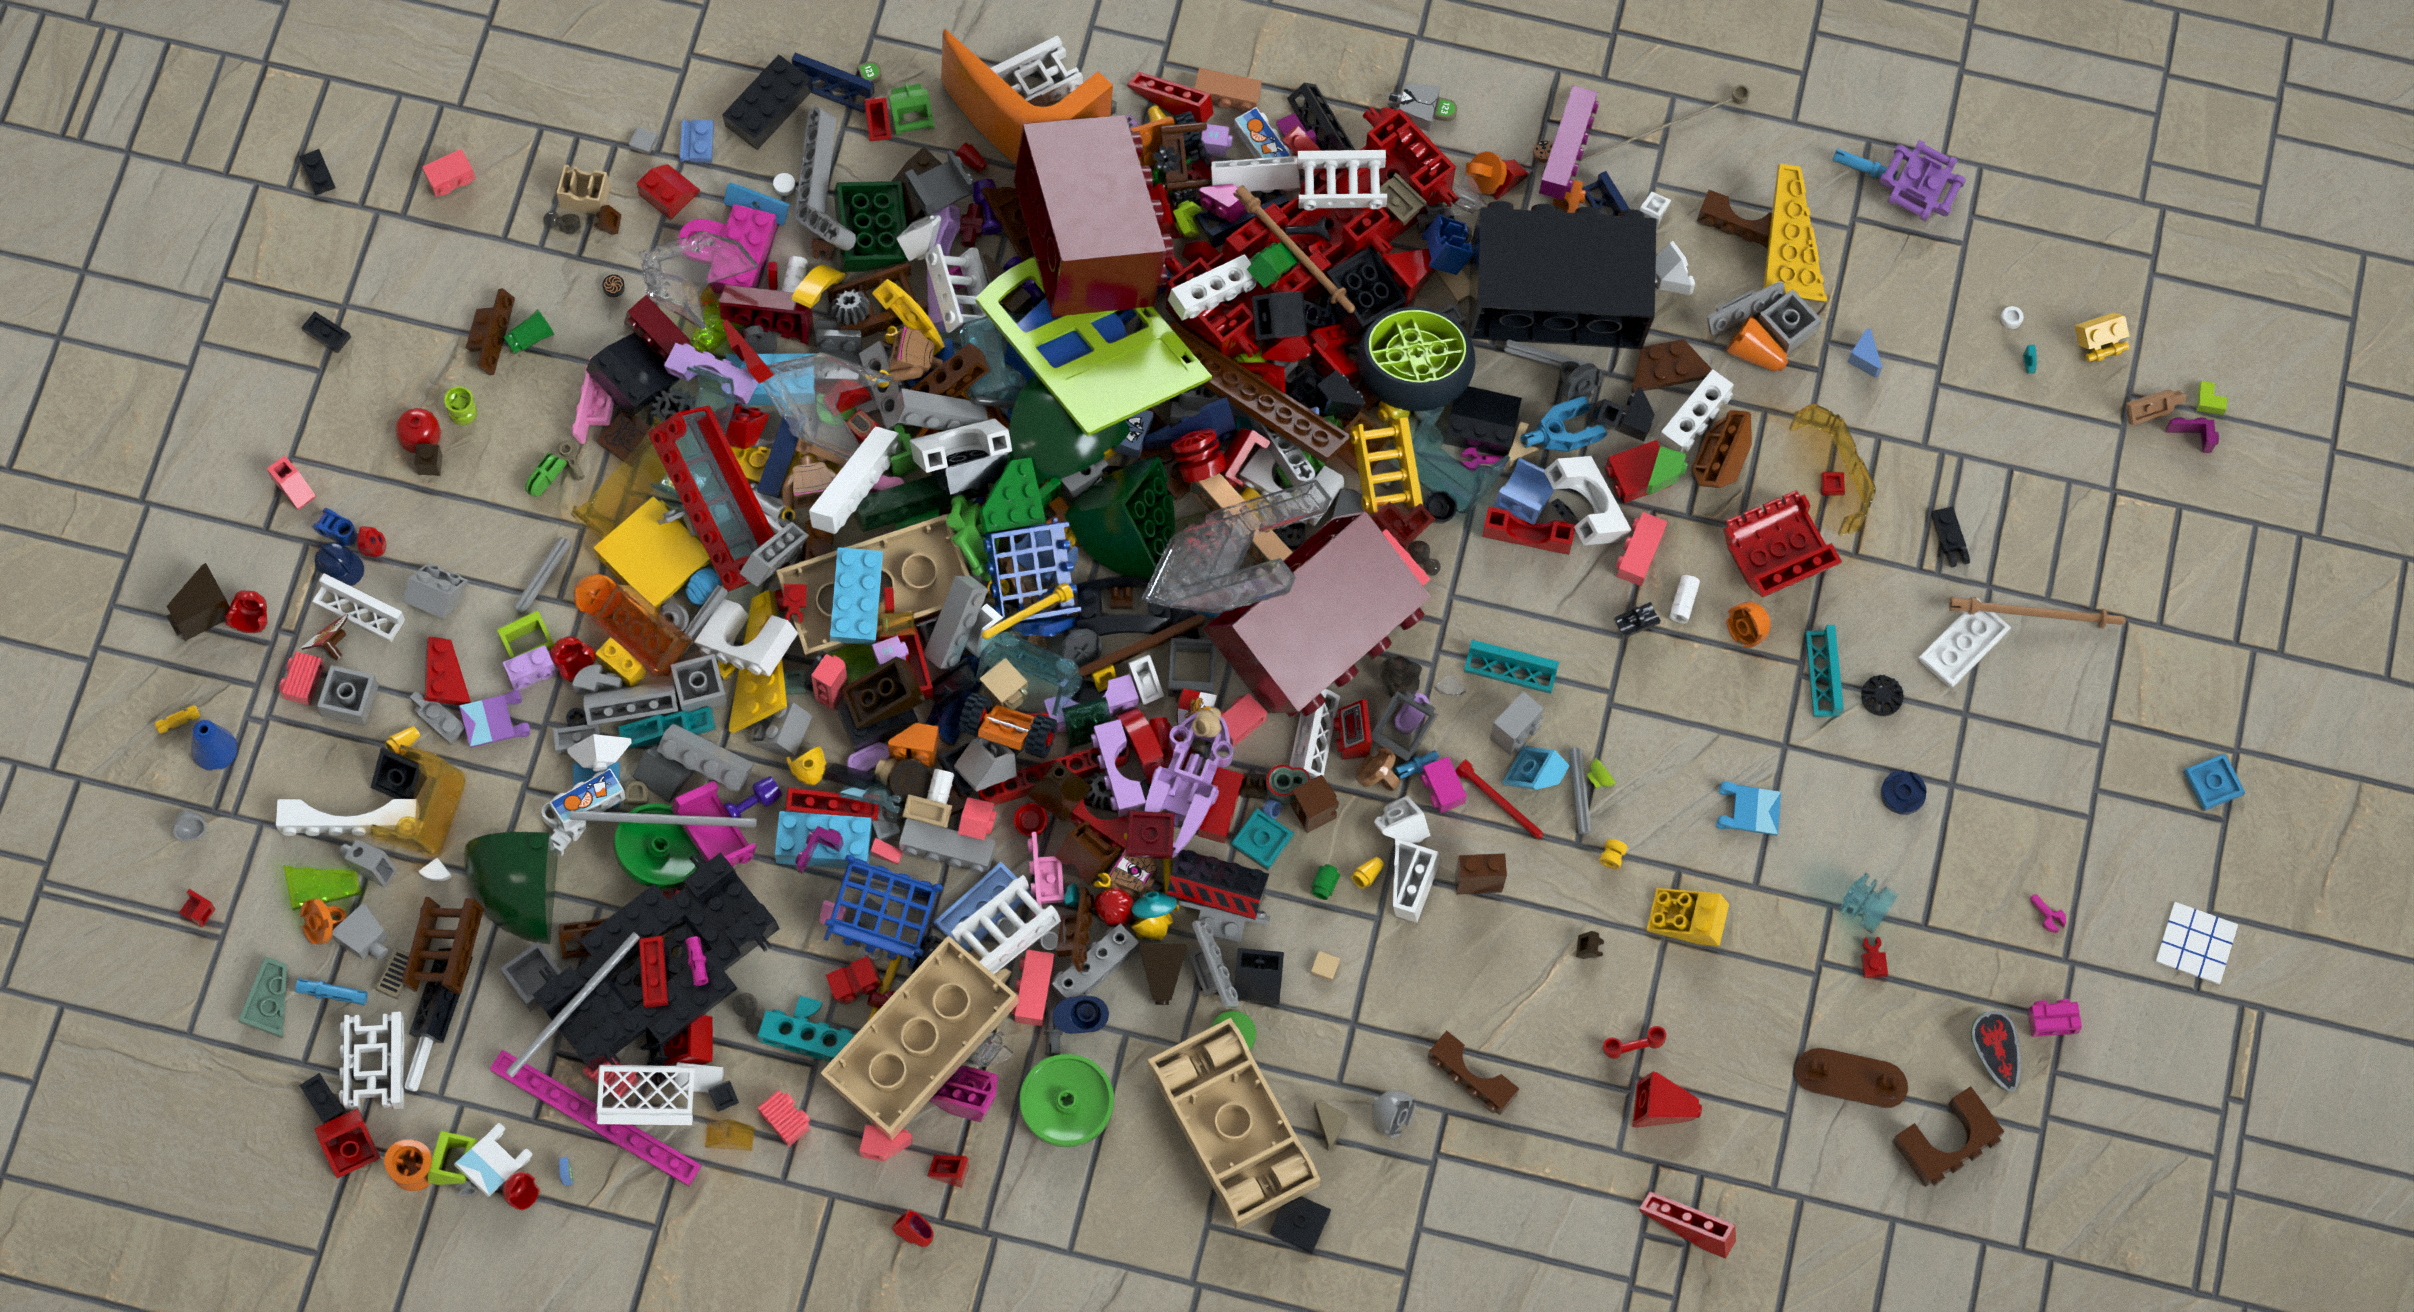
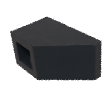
M1638 387L1635 394L1630 393L1626 403L1629 409L1627 412L1623 411L1619 424H1622L1620 433L1644 442L1655 414L1643 389Z

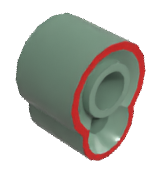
M1289 765L1273 767L1266 778L1265 792L1267 797L1281 802V805L1292 803L1296 799L1292 790L1310 781V775L1301 767L1293 768Z

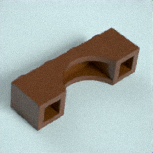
M1708 190L1697 221H1700L1705 226L1721 229L1727 234L1740 236L1748 242L1759 243L1768 249L1771 212L1758 220L1743 219L1731 209L1728 196Z
M1446 1030L1429 1050V1062L1435 1068H1441L1448 1073L1447 1076L1452 1082L1463 1085L1466 1088L1465 1091L1472 1098H1479L1484 1102V1107L1488 1111L1501 1115L1518 1095L1519 1088L1502 1074L1493 1078H1480L1473 1075L1466 1068L1463 1061L1465 1044Z

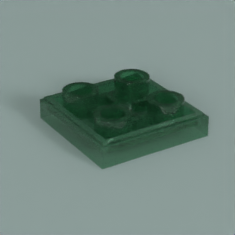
M1106 697L1062 708L1070 748L1091 743L1094 726L1111 722Z

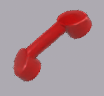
M1653 1026L1649 1029L1646 1038L1623 1044L1619 1039L1611 1037L1604 1041L1603 1051L1609 1058L1618 1059L1622 1053L1645 1047L1660 1048L1666 1041V1031L1660 1026Z

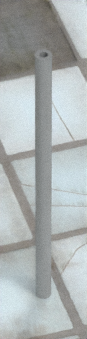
M571 811L570 820L756 828V818Z
M635 932L626 939L506 1070V1073L511 1078L517 1074L640 939Z

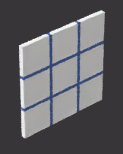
M2174 902L2156 962L2220 985L2238 924Z

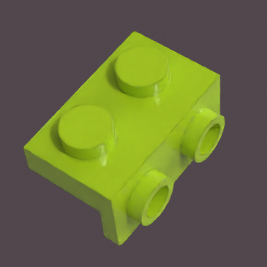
M1185 201L1177 206L1178 209L1173 211L1177 222H1175L1176 228L1180 234L1183 233L1185 237L1187 236L1194 240L1201 235L1192 217L1203 210L1194 202Z

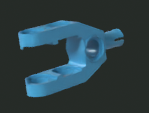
M1582 396L1554 405L1540 421L1535 431L1522 434L1520 440L1521 443L1527 442L1523 444L1525 448L1541 443L1544 449L1569 452L1602 440L1606 437L1607 432L1603 425L1592 428L1589 426L1583 431L1574 434L1566 432L1562 421L1583 415L1591 409L1588 398Z

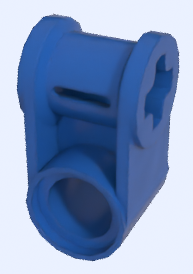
M324 508V514L318 523H314L312 526L320 535L344 546H351L357 541L358 534L353 523L331 509ZM345 530H350L348 534L342 535Z

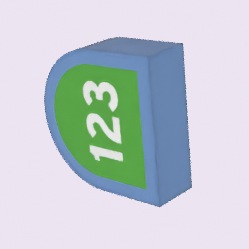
M568 1157L559 1158V1173L563 1185H574L573 1170Z

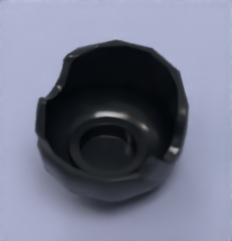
M1433 491L1423 501V514L1432 523L1444 524L1450 521L1457 512V501L1447 491Z

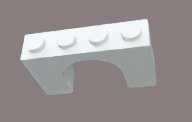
M995 418L909 440L914 462L926 473L947 468L946 457L957 452L983 450L990 456H995L1012 451L1008 429Z
M1259 448L1240 473L1241 481L1245 483L1243 488H1253L1263 498L1278 505L1283 512H1290L1297 516L1301 522L1315 526L1339 495L1340 490L1345 487L1343 476L1324 466L1315 478V490L1311 494L1302 495L1297 491H1287L1278 487L1274 482L1277 474L1276 469L1279 466L1268 448Z
M1592 456L1559 458L1544 470L1553 490L1566 488L1577 490L1592 505L1595 514L1587 515L1574 526L1584 546L1615 543L1631 531L1627 520Z
M724 599L694 641L700 648L699 652L703 656L715 654L716 659L721 663L727 664L729 662L738 669L743 670L746 668L755 675L763 674L770 677L797 636V630L788 620L771 615L754 640L746 645L735 647V638L750 616L740 604Z

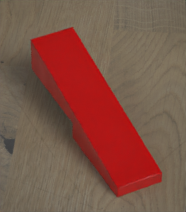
M727 319L722 321L731 349L742 362L745 361L748 371L755 380L761 384L774 376L763 360Z

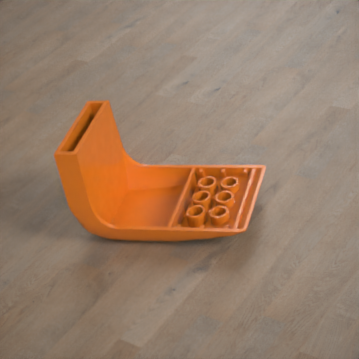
M943 30L941 80L946 91L976 129L1015 165L1023 124L1110 116L1113 84L1098 71L1058 103L1047 107L1034 106L1026 101L948 30Z

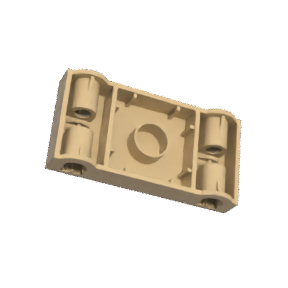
M1231 1018L1148 1059V1069L1235 1229L1319 1187L1321 1179L1309 1154L1298 1140L1252 1057L1243 1035Z

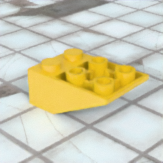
M1656 888L1647 931L1698 945L1720 947L1729 903L1720 893Z

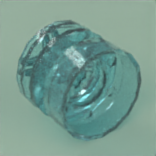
M1865 872L1861 878L1853 883L1845 895L1839 912L1845 915L1851 907L1854 910L1849 919L1853 920L1860 913L1863 917L1859 926L1872 934L1899 894L1887 886L1877 893L1875 888L1878 880L1874 879L1868 887L1865 884L1870 875Z

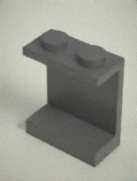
M951 150L947 152V162L919 176L916 175L913 169L905 172L906 184L926 216L973 194L972 185H974V180L969 172L965 173L962 160L959 156L955 157Z

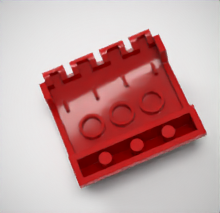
M1797 490L1783 495L1784 503H1782L1780 498H1776L1762 504L1764 512L1758 506L1744 512V520L1741 515L1725 520L1727 528H1724L1723 532L1728 550L1748 587L1762 598L1842 563L1833 544H1825L1808 513L1811 505L1805 494L1800 496Z

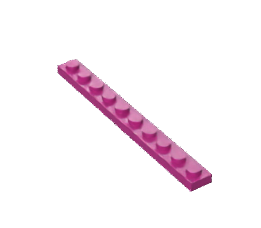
M504 1050L500 1052L490 1067L492 1073L690 1187L702 1168L699 1163L631 1124H597L595 1118L597 1104L527 1063L511 1078L506 1073V1070L517 1058Z

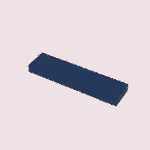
M788 412L784 413L760 479L757 493L779 499L799 437H801L807 421L806 417Z

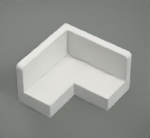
M988 604L980 609L968 642L965 645L977 658L996 645L999 636L998 633L989 639H984L982 632L1003 620V617Z

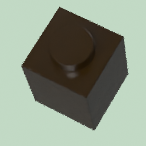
M417 443L414 465L418 475L440 476L443 455L439 445Z

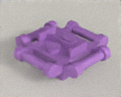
M1919 139L1913 152L1908 151L1903 145L1896 146L1894 150L1895 155L1886 172L1881 175L1879 182L1892 189L1887 202L1892 205L1895 203L1920 216L1921 220L1926 222L1931 211L1942 216L1949 215L1951 211L1950 206L1960 187L1964 186L1966 179L1961 175L1951 173L1958 159L1950 158L1924 145L1925 142ZM1920 152L1925 154L1923 158L1918 156ZM1904 159L1907 163L1898 181L1893 179V175L1901 160ZM1942 164L1946 165L1945 169L1941 168ZM1948 182L1952 185L1943 203L1940 204L1936 201L1945 183Z

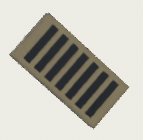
M396 948L376 987L378 992L398 1000L405 987L402 980L409 952Z

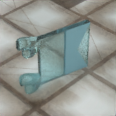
M875 780V783L866 790L845 785L839 792V797L883 805L893 813L900 810L899 806L893 805V801L899 803L901 797L898 795L891 796L888 785H884L879 780Z

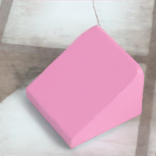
M827 900L823 901L819 919L821 924H825L826 919H830L835 903ZM840 906L836 919L844 921L847 916L846 909Z

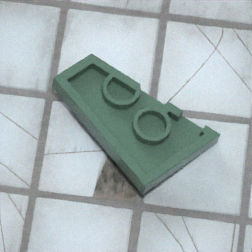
M265 956L238 1019L239 1023L283 1038L287 964Z

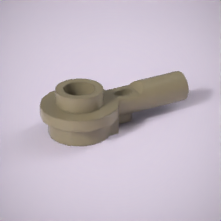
M561 441L556 446V456L567 462L566 464L571 468L577 481L583 480L585 476L576 461L577 446L572 441Z

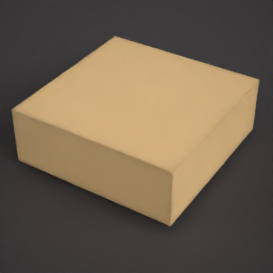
M1319 951L1311 974L1333 981L1340 958Z

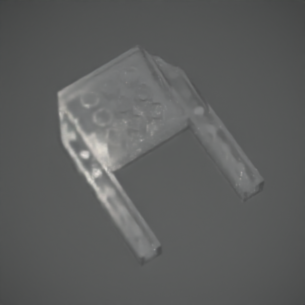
M1316 479L1210 512L1206 515V520L1199 525H1196L1194 522L1185 530L1178 532L1170 538L1141 599L1144 602L1171 608L1221 613L1288 594L1292 589L1296 576L1284 561L1278 558L1239 570L1247 550L1250 548L1256 534L1267 533L1280 527L1284 528L1290 524L1304 522L1313 517H1321L1327 512L1332 498Z

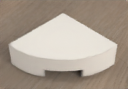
M438 858L418 871L427 880L445 881L452 877Z

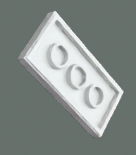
M1978 611L1975 615L1963 612L1918 658V661L1952 689L2010 631L2011 627L1994 612Z

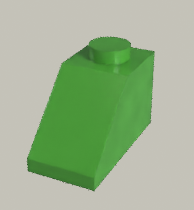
M1660 446L1646 494L1651 495L1678 482L1680 475H1685L1688 463L1684 462L1685 453Z

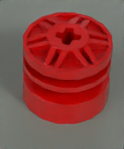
M1201 429L1188 433L1171 444L1173 452L1176 453L1174 455L1176 460L1183 461L1178 467L1184 482L1190 483L1205 480L1226 469L1227 463L1223 452L1215 450L1220 444L1218 439H1215L1217 435L1214 429Z

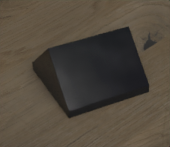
M382 747L370 788L395 799H416L428 774L424 765Z

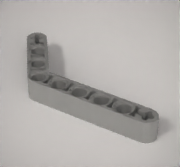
M814 107L807 117L795 218L827 242L844 251H848L855 244V234L825 214L836 117L819 107Z
M1202 384L1178 395L1179 406L1193 411H1200L1201 407L1223 399ZM1229 402L1233 416L1247 417L1256 432L1271 441L1267 448L1295 490L1302 495L1311 494L1315 490V471L1301 449Z

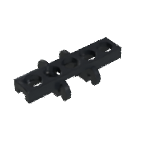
M648 1029L645 1031L647 1043L644 1046H640L643 1051L650 1050L651 1062L645 1066H664V1062L669 1059V1056H665L664 1046L659 1043L655 1036L652 1038V1032ZM659 1052V1057L654 1058L655 1054ZM656 1072L651 1076L652 1082L657 1087L666 1079L662 1072Z

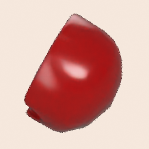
M1032 802L1020 806L1015 812L1013 820L1016 830L1026 837H1032V832H1036L1037 836L1041 835L1047 828L1049 821L1045 809Z
M524 1171L512 1174L503 1185L505 1201L517 1210L523 1211L530 1208L536 1201L540 1191L534 1182L535 1178Z

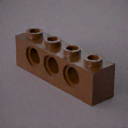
M969 343L909 390L956 398L991 370L983 351Z

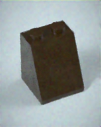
M206 563L200 566L166 606L170 612L167 618L176 635L181 634L185 641L226 621L225 614L230 608Z

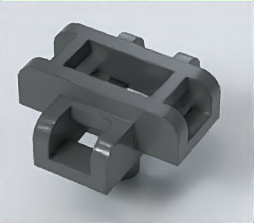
M1437 202V204L1431 206L1426 205L1424 207V214L1417 216L1418 233H1424L1438 214L1454 219L1452 209L1444 208L1442 202Z

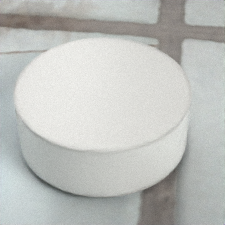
M781 173L774 178L773 185L777 194L787 196L794 192L795 180L792 175Z
M2010 306L2003 310L2000 320L2004 327L2016 329L2021 325L2024 316L2019 308Z

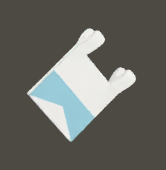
M500 1123L454 1164L487 1197L504 1184L512 1174L526 1165L533 1155L528 1149H525L516 1159L512 1158L496 1142L505 1131V1127Z

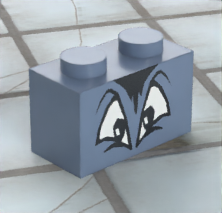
M1148 410L1125 419L1130 433L1118 447L1113 448L1114 452L1139 460L1144 446V437L1148 436L1153 423V412Z

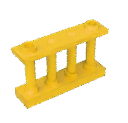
M1408 417L1392 421V426L1389 428L1364 431L1363 424L1351 427L1350 440L1354 444L1363 495L1361 504L1368 515L1378 512L1377 506L1399 502H1404L1407 508L1423 505ZM1389 436L1395 438V449L1372 453L1367 452L1366 440ZM1396 458L1399 461V471L1371 475L1369 462ZM1395 480L1402 482L1404 490L1402 493L1375 497L1373 484Z

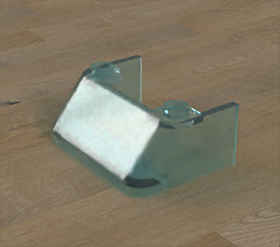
M1007 312L1016 324L1026 316ZM988 316L967 322L960 330L962 348L971 343L983 351L991 370L967 389L968 396L973 401L976 396L1016 401L1024 387L1023 381L1017 371L1005 368L1002 333Z
M1440 406L1425 415L1412 437L1419 483L1430 492L1447 491L1457 501V512L1464 514L1472 510L1495 484L1511 457L1506 455L1491 467L1481 466L1473 474L1440 449L1445 440L1443 431L1435 425L1444 410V407Z
M1002 632L997 634L981 652L975 679L980 681L979 679L998 660L1002 661L1006 658L1014 667L1059 686L1052 715L1057 716L1080 689L1083 677L1078 665L1073 660L1066 659L1021 639L1010 632Z

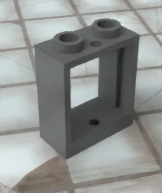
M1186 636L1171 638L1168 697L1179 696L1182 688L1210 694L1214 693L1216 646L1210 638L1189 639ZM1176 652L1210 653L1208 682L1175 680Z
M1404 690L1403 693L1400 691L1395 693L1373 730L1371 739L1381 746L1389 748L1404 760L1411 761L1438 714L1434 712L1435 707L1426 702H1423V704L1418 703L1414 700L1416 698L1415 695ZM1401 700L1429 716L1410 749L1382 734Z

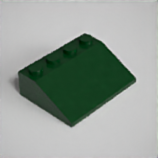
M901 181L837 182L834 191L836 221L856 236L855 244L850 250L844 251L840 249L842 272H864L909 261L896 239L907 229Z

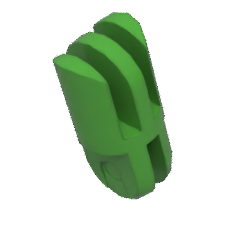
M548 452L528 478L525 484L526 492L534 497L542 495L563 470L567 462Z

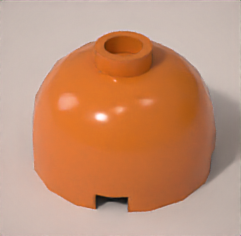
M1743 602L1728 611L1730 618L1726 619L1729 633L1736 642L1740 640L1745 644L1743 647L1752 648L1767 638L1771 629V621L1767 611L1761 605L1755 602Z

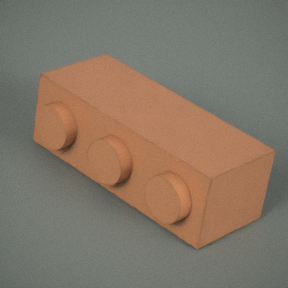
M1199 68L1194 89L1210 93L1213 105H1218L1224 109H1238L1246 113L1258 106L1262 81Z

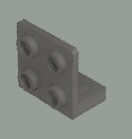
M817 329L815 379L840 380L841 377L859 380L861 365L859 353L862 352L861 331Z

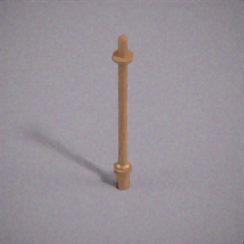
M1244 185L1238 187L1233 195L1245 206V210L1248 213H1255L1332 295L1330 299L1332 304L1339 302L1347 312L1353 313L1355 311L1354 305L1344 296L1347 292L1346 289H1338L1261 208L1259 198H1255Z
M1950 597L1951 602H1949V611L1968 612L1969 615H1975L1978 611L2097 622L2101 629H2104L2106 623L2123 625L2126 622L2123 616L2107 615L2106 609L2103 608L2099 614L1984 603L1979 602L1976 597H1970V599Z

